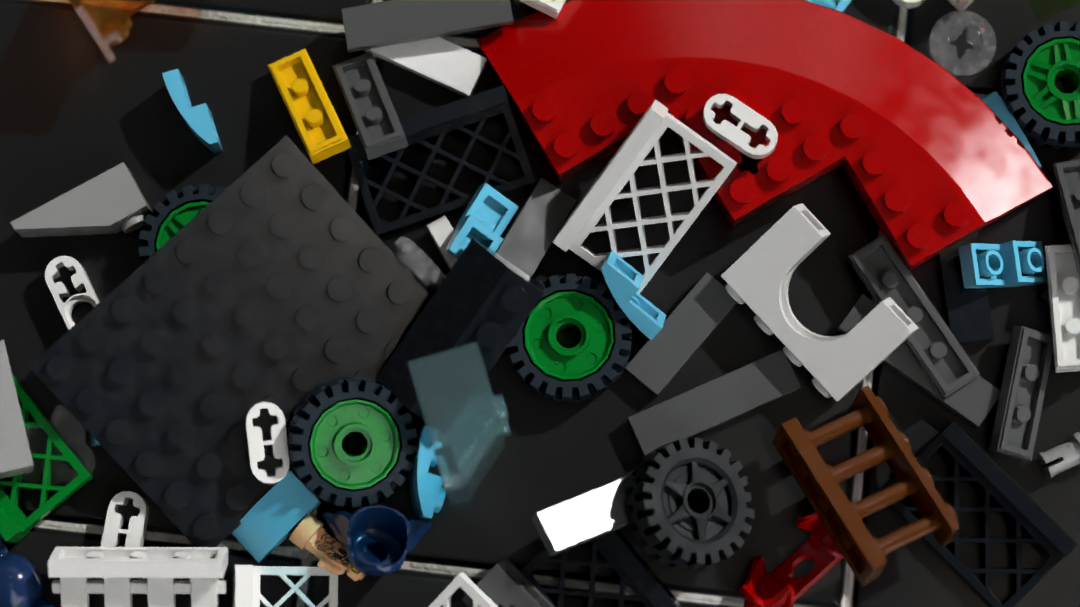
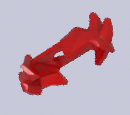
M817 514L799 517L795 521L797 527L812 532L811 536L772 573L766 574L765 561L761 555L752 559L748 578L739 590L744 597V607H793L794 602L844 558ZM806 559H811L815 562L814 569L810 574L804 577H796L794 580L791 578L794 576V568L799 562Z

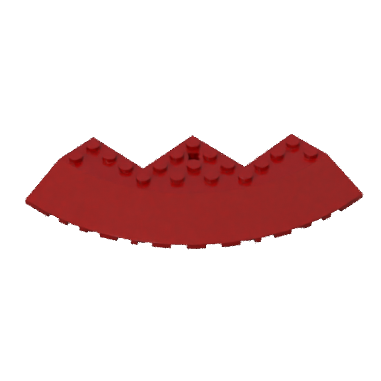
M571 0L564 3L557 19L539 11L476 40L501 84L504 85L508 96L560 184L616 152L654 99H656L668 108L669 114L737 162L734 169L713 195L732 228L842 165L880 230L885 234L909 271L1053 188L1022 142L983 100L941 65L889 33L846 13L806 0ZM729 94L768 119L775 126L778 133V140L774 151L765 158L753 159L713 134L703 121V110L706 102L714 95ZM725 104L722 109H718L715 106L711 109L715 113V123L720 125L723 120H727L735 126L739 124V122L731 118L730 106ZM745 126L742 128V131L751 137L749 144L751 147L756 148L759 144L764 146L769 144L765 140L767 132L761 128L755 133ZM677 134V136L679 137L680 141L684 146L683 137ZM691 144L692 151L700 150L696 146ZM710 156L693 159L703 179L715 178L723 167ZM743 159L754 160L757 163L756 174L752 175L748 170L742 172L739 170Z

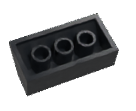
M472 238L386 362L376 380L390 390L391 394L398 398L411 412L444 434H447L544 294V285L475 238Z

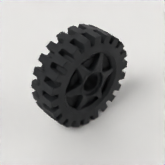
M703 438L680 439L660 446L641 459L642 462L633 469L632 474L636 477L628 480L626 487L627 490L632 491V494L625 497V507L633 508V513L626 516L629 525L636 523L638 529L632 532L636 541L645 539L646 543L642 549L648 555L657 553L656 561L661 564L670 563V568L698 569L729 558L734 554V551L740 549L745 543L742 538L748 536L752 529V526L748 525L747 522L755 517V510L747 507L748 504L755 502L754 492H745L744 489L745 486L751 484L748 475L742 477L738 475L743 466L739 460L728 461L732 453L726 448L717 450L718 443L713 441L703 442ZM687 497H689L693 503V511L690 509L688 505Z

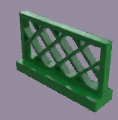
M12 374L17 397L22 402L21 413L26 434L27 427L41 428L48 435L46 454L31 453L32 458L45 459L42 485L21 483L22 474L13 476L12 482L0 481V535L6 542L19 543L31 533V528L90 481L93 475ZM29 413L37 423L28 422ZM55 446L63 456L54 455ZM53 460L69 462L78 476L65 487L50 485ZM3 486L12 487L11 496L7 493ZM20 488L41 489L39 508L26 517L18 507ZM49 490L59 491L49 499Z

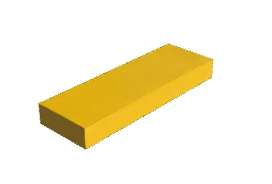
M302 49L267 65L312 164H316L352 147L306 49Z

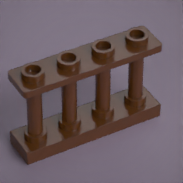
M869 386L861 388L851 405L853 412L812 431L803 429L795 417L781 424L772 442L862 586L877 580L888 563L886 560L887 554L930 533L933 534L940 546H944L950 543L959 529L954 509L950 504L943 501L934 487V481L930 472L925 467L920 466L911 452L908 438L903 432L896 429L888 416V410L884 401L880 397L875 396ZM861 426L865 428L876 447L833 467L826 465L817 451L818 446ZM886 461L899 482L858 502L849 501L840 487V482ZM909 497L922 518L879 539L872 537L863 524L862 519Z

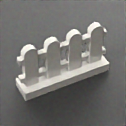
M55 546L47 561L48 578H60V580H53L52 594H61V607H90L89 594H104L105 607H133L132 594H148V607H176V594H191V607H219V594H226L227 580H218V578L224 577L228 566V547ZM88 578H103V580H89ZM132 578H147V580H132ZM175 578H190V580H175Z

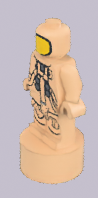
M311 513L306 515L295 528L289 540L302 551L306 548L320 559L317 563L319 568H326L335 575H343L347 571V576L356 582L360 579L362 581L366 574L356 570L350 564L345 545L329 536L323 528L324 523Z

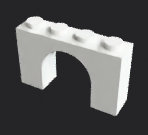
M800 203L794 205L721 277L728 283L725 289L729 295L739 304L746 303L755 312L754 320L756 324L766 334L770 336L775 334L785 345L783 352L788 359L798 367L803 365L814 376L812 383L824 397L829 399L832 396L838 402L919 327L891 297L881 301L848 333L838 336L816 334L805 328L796 319L788 299V287L791 276L798 265L831 235L807 207Z

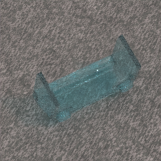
M477 342L408 362L443 484L452 506L470 500L505 448L504 437L511 435L507 421L509 416L502 393L495 396L492 394Z

